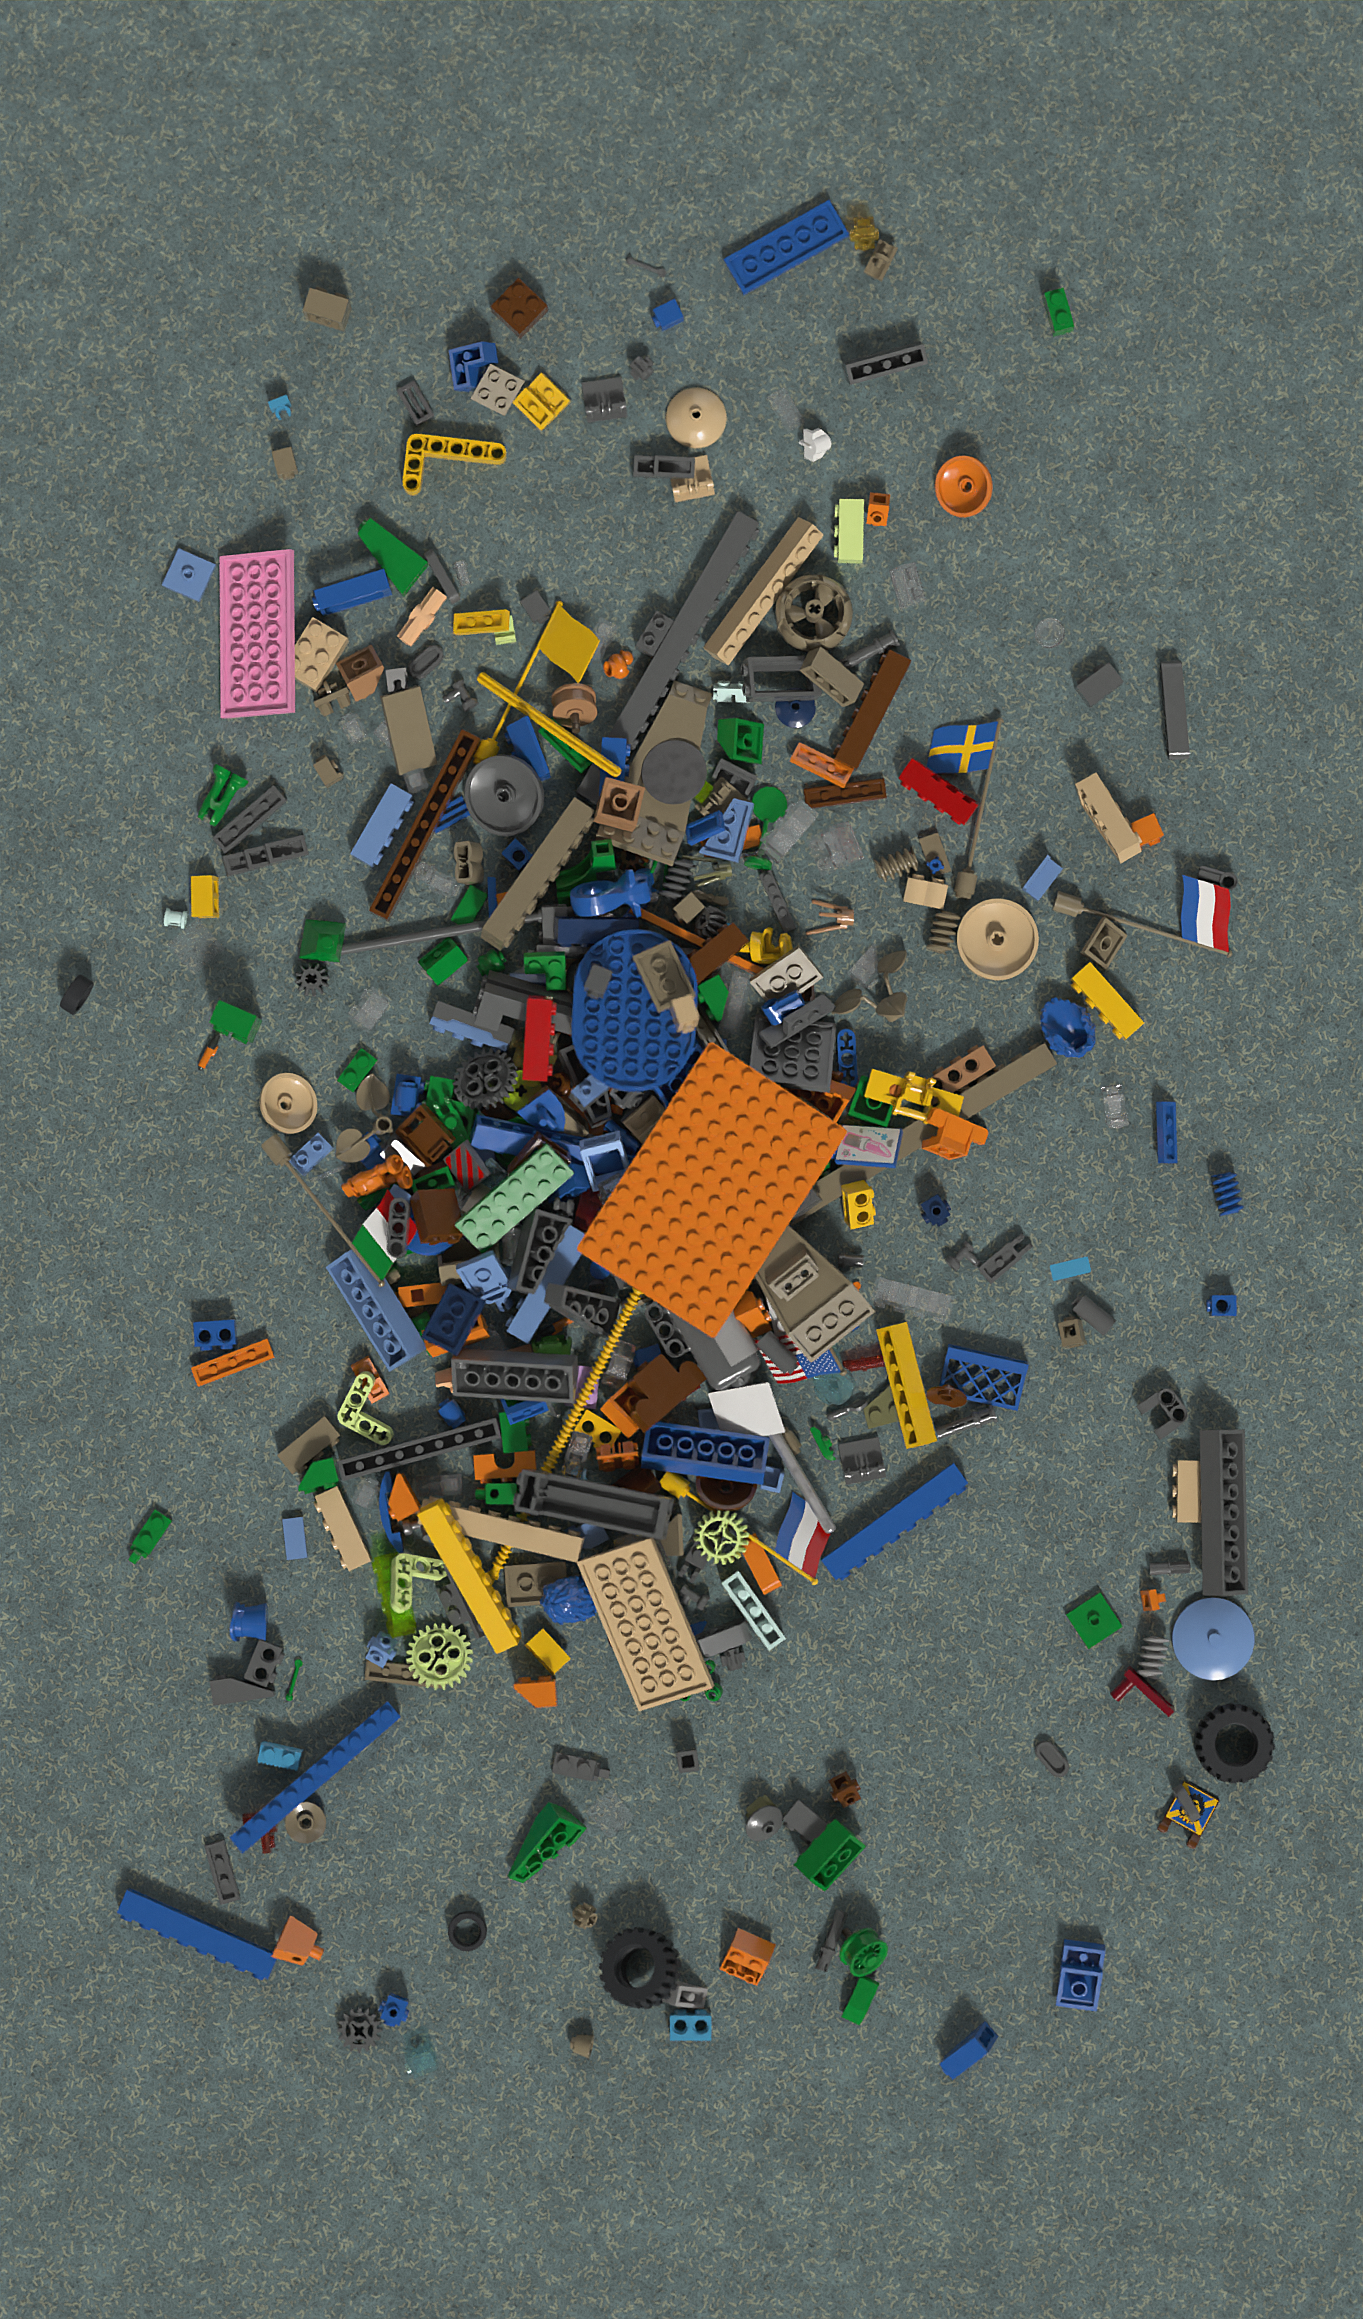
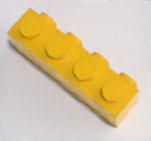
M1091 962L1070 979L1072 981L1071 987L1078 994L1081 992L1086 997L1084 1001L1091 1009L1096 1008L1100 1013L1098 1017L1104 1024L1109 1023L1113 1027L1111 1031L1119 1040L1122 1038L1125 1041L1144 1024L1141 1018Z

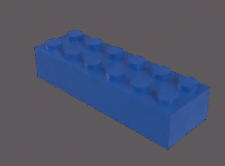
M657 1422L646 1431L641 1468L763 1485L770 1437Z

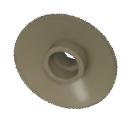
M302 1802L286 1816V1831L292 1839L299 1843L314 1842L325 1831V1814L316 1804ZM304 1818H308L310 1820V1824L308 1826H305L302 1821Z

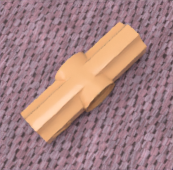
M432 587L421 604H418L409 615V620L397 637L412 647L423 630H426L435 619V614L447 597Z

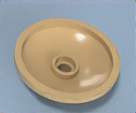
M689 388L683 390L668 405L666 412L668 431L683 446L689 448L707 447L720 438L726 426V410L722 401L716 394L707 389ZM698 412L700 417L694 418L692 414Z
M293 1073L278 1074L270 1078L261 1090L259 1099L261 1113L266 1122L275 1130L286 1134L298 1133L309 1127L315 1119L317 1113L316 1094L311 1085L299 1075ZM281 1103L285 1105V1109L281 1108Z

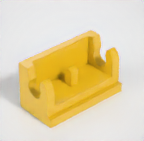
M213 875L191 876V917L219 918L218 877Z
M544 1629L540 1630L524 1645L551 1675H554L571 1659Z

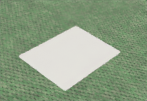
M769 1383L708 1393L720 1431L756 1436H767L785 1432Z

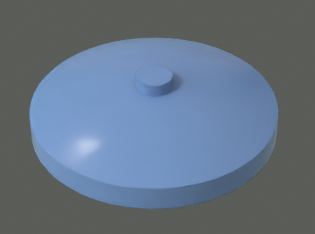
M1203 1598L1189 1604L1177 1617L1172 1630V1646L1180 1664L1191 1674L1207 1680H1220L1233 1676L1249 1661L1254 1648V1630L1246 1613L1236 1604L1222 1598Z

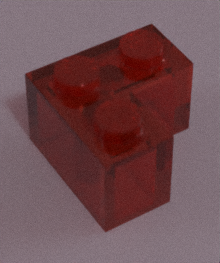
M591 1187L583 1192L572 1227L587 1232L614 1188L611 1187L605 1191L593 1192Z

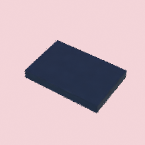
M449 1283L421 1338L458 1356L486 1301Z

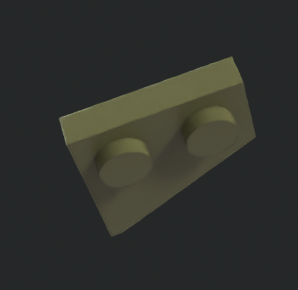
M891 1386L886 1388L863 1409L868 1429L899 1421Z

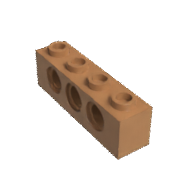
M975 1045L967 1050V1056L961 1058L959 1055L950 1061L951 1065L946 1069L941 1066L933 1071L934 1076L931 1078L936 1079L941 1084V1090L950 1093L958 1091L996 1067L985 1047L981 1046L979 1048L978 1045ZM967 1060H973L976 1063L975 1070L969 1071L966 1069L965 1063ZM950 1071H956L959 1074L957 1081L949 1080L948 1073ZM934 1096L931 1099V1106L938 1103L937 1098Z

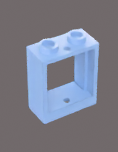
M615 1131L580 1140V1151L593 1192L605 1191L617 1186L630 1165L620 1132ZM618 1149L624 1169L595 1176L590 1156Z

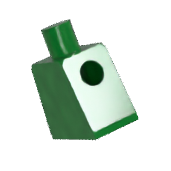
M486 1483V1487H476L475 1497L476 1500H486V1504H513L515 1493H519L520 1486L517 1483Z

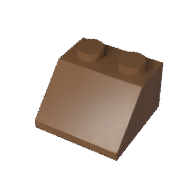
M605 777L593 822L633 832L637 826L645 787Z

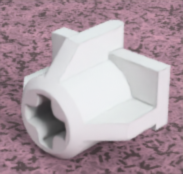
M807 428L804 429V439L800 440L799 444L804 446V458L814 462L822 458L824 453L830 449L831 439L819 428L812 431Z

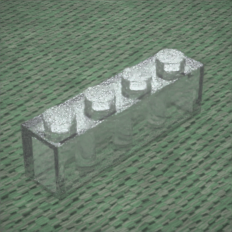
M876 1276L869 1301H873V1306L885 1308V1305L893 1306V1311L905 1313V1310L912 1311V1316L923 1319L925 1315L933 1317L932 1321L944 1324L945 1320L950 1321L956 1297Z

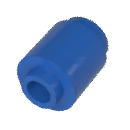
M399 1082L395 1106L399 1107V1111L411 1112V1108H415L417 1096L416 1083Z
M447 1398L439 1404V1414L447 1425H451L453 1429L467 1420L464 1417L465 1413L454 1399L450 1401Z

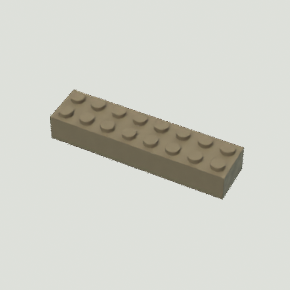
M574 797L483 926L481 932L482 939L500 951L504 946L508 948L514 939L515 930L519 932L523 927L526 914H532L537 906L538 897L541 899L548 891L549 882H554L558 877L561 869L560 866H565L571 858V850H576L579 847L584 836L583 833L588 834L593 827L595 811Z

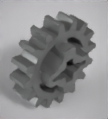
M362 2007L358 2008V2012L351 2008L350 2015L347 2013L343 2014L346 2020H339V2024L342 2025V2027L337 2029V2032H342L339 2040L344 2039L343 2046L345 2047L349 2044L351 2052L354 2048H357L358 2053H361L362 2048L369 2051V2045L375 2047L376 2042L374 2040H380L381 2038L377 2034L382 2032V2028L377 2027L381 2020L375 2021L374 2018L377 2014L370 2015L369 2008L365 2012H362ZM361 2016V2017H365V2019H364V2020H357V2019L354 2018V2017ZM347 2024L351 2028V2033L349 2034V2036L346 2032ZM371 2024L373 2025V2036L369 2033V2026ZM356 2026H357V2027L363 2026V2027H364L363 2033L360 2032V2033L357 2034V2033L355 2032L356 2029H357ZM363 2040L365 2043H356L354 2041Z

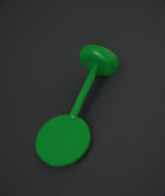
M774 787L759 789L752 799L754 815L759 820L764 821L757 856H748L744 860V865L751 869L761 871L772 869V862L762 857L768 824L779 821L787 810L785 795Z

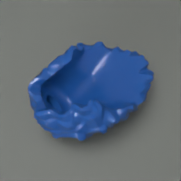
M1057 997L1052 998L1050 1002H1046L1044 1008L1041 1009L1040 1026L1044 1032L1045 1039L1050 1043V1049L1056 1051L1058 1055L1077 1058L1083 1057L1086 1052L1091 1051L1096 1041V1025L1091 1021V1014L1086 1013V1008L1076 1005L1075 1002L1071 1003L1068 999L1063 1000Z
M569 1576L568 1578H561L554 1583L544 1585V1595L540 1598V1603L554 1623L563 1625L564 1622L576 1623L586 1621V1619L595 1616V1613H597L583 1576Z

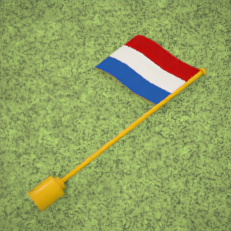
M666 1472L660 1480L662 1488L678 1499L681 1496L685 1498L688 1495L709 1511L713 1510L717 1515V1510L708 1506L697 1496L689 1492L691 1487H689L690 1482L674 1472ZM792 1492L790 1507L779 1530L775 1551L751 1534L748 1538L813 1582L812 1585L818 1583L816 1578L818 1564L830 1533L824 1531L808 1502Z

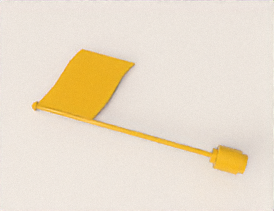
M556 601L557 605L514 694H518L539 649L550 661L568 672L577 683H580L600 640L589 628L566 612L562 601ZM509 703L492 738L487 737L486 740H481L473 756L475 758L473 763L476 765L486 758L498 754L500 747L497 746L498 742L495 739L512 705Z

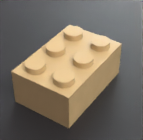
M312 617L295 644V680L318 693V690L323 685V681L326 680L349 643L348 638Z

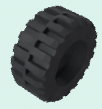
M1228 1703L1224 1706L1219 1705L1213 1711L1207 1712L1205 1714L1206 1717L1200 1720L1198 1730H1195L1194 1735L1196 1737L1194 1749L1202 1767L1218 1780L1231 1784L1249 1782L1248 1780L1259 1777L1262 1771L1265 1772L1269 1761L1271 1762L1273 1759L1272 1753L1275 1750L1274 1734L1270 1729L1268 1721L1259 1712L1243 1704ZM1230 1724H1239L1246 1727L1250 1731L1254 1742L1251 1754L1245 1760L1237 1763L1223 1760L1215 1747L1217 1734L1223 1727Z
M641 1927L627 1928L623 1930V1934H615L613 1936L614 1941L607 1942L605 1945L607 1950L606 1952L602 1951L600 1956L603 1957V1962L599 1963V1969L602 1970V1974L599 1977L601 1982L606 1983L603 1985L605 1991L611 1993L610 1997L615 2001H619L620 2004L638 2009L652 2008V2005H661L662 1999L668 2000L671 1997L669 1992L676 1990L678 1985L675 1982L681 1977V1973L678 1972V1968L682 1967L681 1961L676 1958L679 1956V1952L673 1948L674 1943L670 1939H666V1936L662 1933ZM640 1949H647L654 1960V1971L652 1977L645 1985L636 1988L627 1979L626 1966L633 1953Z

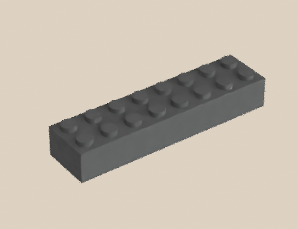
M1245 1429L1200 1430L1203 1595L1229 1596L1248 1594Z

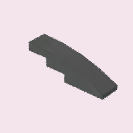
M304 835L267 843L263 846L244 850L243 852L222 857L226 875L230 877L309 855Z

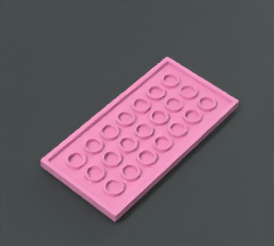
M286 549L220 556L221 718L295 713L294 550Z

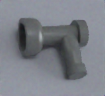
M460 680L452 685L454 690L442 698L447 704L461 696L464 701L462 704L464 711H469L479 703L476 698L470 697L464 687V681Z
M967 1241L963 1243V1247L954 1257L949 1256L945 1259V1262L956 1272L960 1268L959 1262L964 1257L976 1268L982 1263L972 1253L974 1248Z
M402 1520L405 1536L411 1535L413 1530L421 1528L423 1540H430L423 1525L418 1524V1521Z
M684 1584L679 1592V1595L682 1596L680 1599L682 1609L684 1610V1607L691 1599L697 1603V1608L702 1611L710 1596L706 1594L700 1596L687 1588L688 1585Z

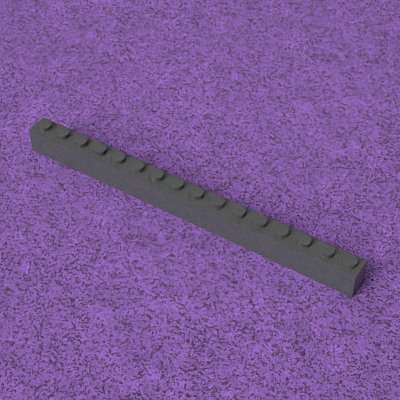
M737 511L608 738H626L627 744H631L630 750L634 751L640 741L637 737L640 732L645 733L650 724L647 722L650 715L654 716L660 706L657 704L660 697L665 698L670 689L667 686L670 680L674 681L680 671L677 669L681 662L685 663L690 654L687 650L691 644H696L700 637L697 634L701 627L705 628L710 619L708 617L710 610L717 608L720 602L717 599L721 592H726L730 585V582H728L731 574L735 576L740 567L738 564L740 558H745L750 550L749 542L751 539L755 541L760 532V529H758L759 522ZM626 756V764H627V762L629 761V757ZM593 763L576 791L577 795L596 806L599 799L600 767Z

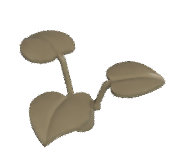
M906 950L890 953L877 964L878 973H884L883 976L889 997L882 999L876 1005L866 996L862 995L861 989H851L843 993L835 1001L834 1005L836 1008L831 1011L832 1014L850 1013L860 1005L861 1000H864L876 1009L875 1011L878 1015L885 1016L889 1022H893L899 1017H904L907 995L904 992H892L888 974L897 972L903 966L907 957Z
M374 1074L368 1075L359 1085L356 1092V1102L361 1110L367 1111L372 1109V1113L378 1119L373 1123V1130L364 1137H362L359 1130L351 1128L344 1130L338 1136L335 1156L341 1161L358 1162L363 1160L370 1152V1145L365 1141L367 1138L375 1133L383 1135L389 1132L390 1137L393 1134L391 1120L376 1111V1109L381 1110L387 1106L390 1094L387 1087Z

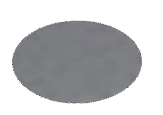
M678 740L666 741L654 747L646 756L642 767V780L645 788L652 797L666 804H681L694 798L704 786L707 775L706 763L702 754L691 744Z

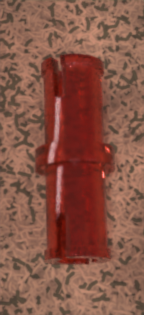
M882 1354L870 1357L863 1355L857 1359L842 1360L843 1368L847 1372L860 1370L866 1372L867 1369L885 1367Z

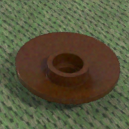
M948 1384L932 1387L926 1393V1397L930 1402L947 1405L952 1408L961 1407L967 1402V1396L963 1392Z

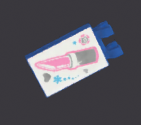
M842 1124V1127L847 1130V1134L831 1157V1159L835 1158L836 1164L896 1168L903 1135L902 1128Z

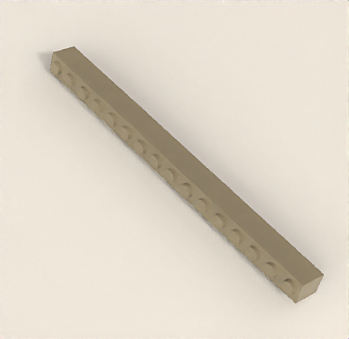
M1037 1042L1028 1048L1029 1053L1024 1056L1019 1053L1011 1058V1064L1005 1067L1003 1063L993 1069L995 1072L993 1075L988 1077L985 1074L978 1078L975 1086L970 1088L967 1085L960 1089L958 1092L960 1096H964L959 1117L967 1120L1057 1065L1046 1044L1040 1045ZM914 1118L906 1122L908 1126L902 1129L903 1135L897 1162L921 1148L923 1140L930 1139L931 1136H937L939 1127L929 1123L924 1124L921 1120ZM837 1164V1170L832 1173L830 1170L824 1172L819 1176L820 1180L813 1185L823 1201L791 1222L790 1225H795L842 1196L841 1185L860 1180L867 1181L886 1168Z

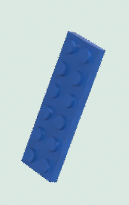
M830 200L726 257L724 263L744 296L849 237V233Z

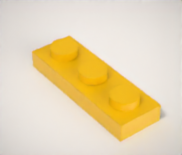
M504 609L454 614L453 634L468 635L509 631L510 611Z

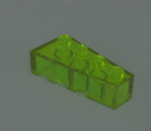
M398 1551L375 1556V1561L371 1562L374 1574H378L379 1581L376 1582L378 1593H382L383 1602H381L383 1614L387 1616L386 1628L388 1634L391 1635V1639L418 1631L412 1604L403 1613H397L391 1607V1562L394 1557L400 1554ZM398 1578V1585L401 1588H405V1581Z

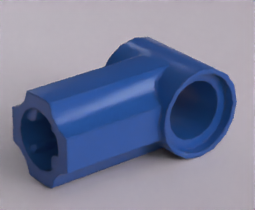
M796 989L779 999L772 998L766 1001L761 1008L771 1025H778L783 1022V1018L803 1007L805 1002L800 992Z

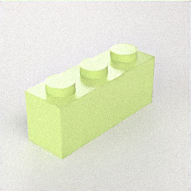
M839 499V505H835V517H839V525H835L834 537H838V545H834V557H838V563H862L864 499Z

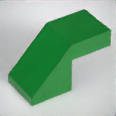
M866 1976L859 1977L841 2017L860 2026L880 1983Z

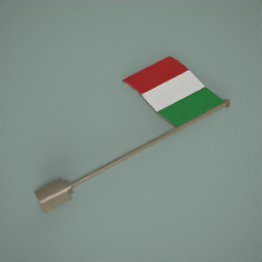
M275 1134L261 1145V1148L276 1166L286 1165L373 1275L379 1283L378 1286L383 1287L385 1285L383 1280L397 1259L387 1252L390 1204L395 1199L391 1192L387 1189L379 1206L363 1223L353 1242H351L291 1166L289 1161L291 1160L292 1152L281 1138ZM397 1203V1205L395 1206V1211L397 1213L404 1212V1209L399 1203ZM411 1218L408 1245L417 1232L416 1224ZM402 1223L395 1224L394 1232L396 1234L401 1233L404 1230V1225ZM400 1243L392 1246L393 1254H399L402 1251Z

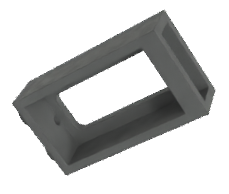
M806 656L748 657L742 662L740 667L741 676H744L742 693L743 696H746V702L817 700L822 696V691L807 676V689L755 690L753 672L799 671Z

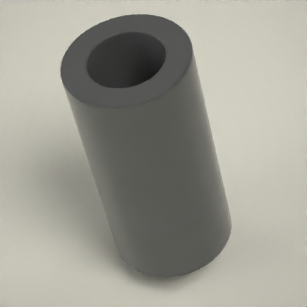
M1085 1294L1082 1297L1078 1295L1071 1303L1074 1306L1072 1311L1103 1336L1116 1322V1319Z
M771 1331L756 1344L783 1374L787 1372L791 1374L798 1368L797 1362L799 1359Z

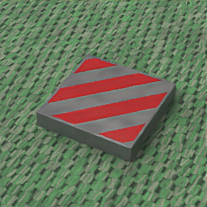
M468 1140L443 1159L466 1193L491 1174Z

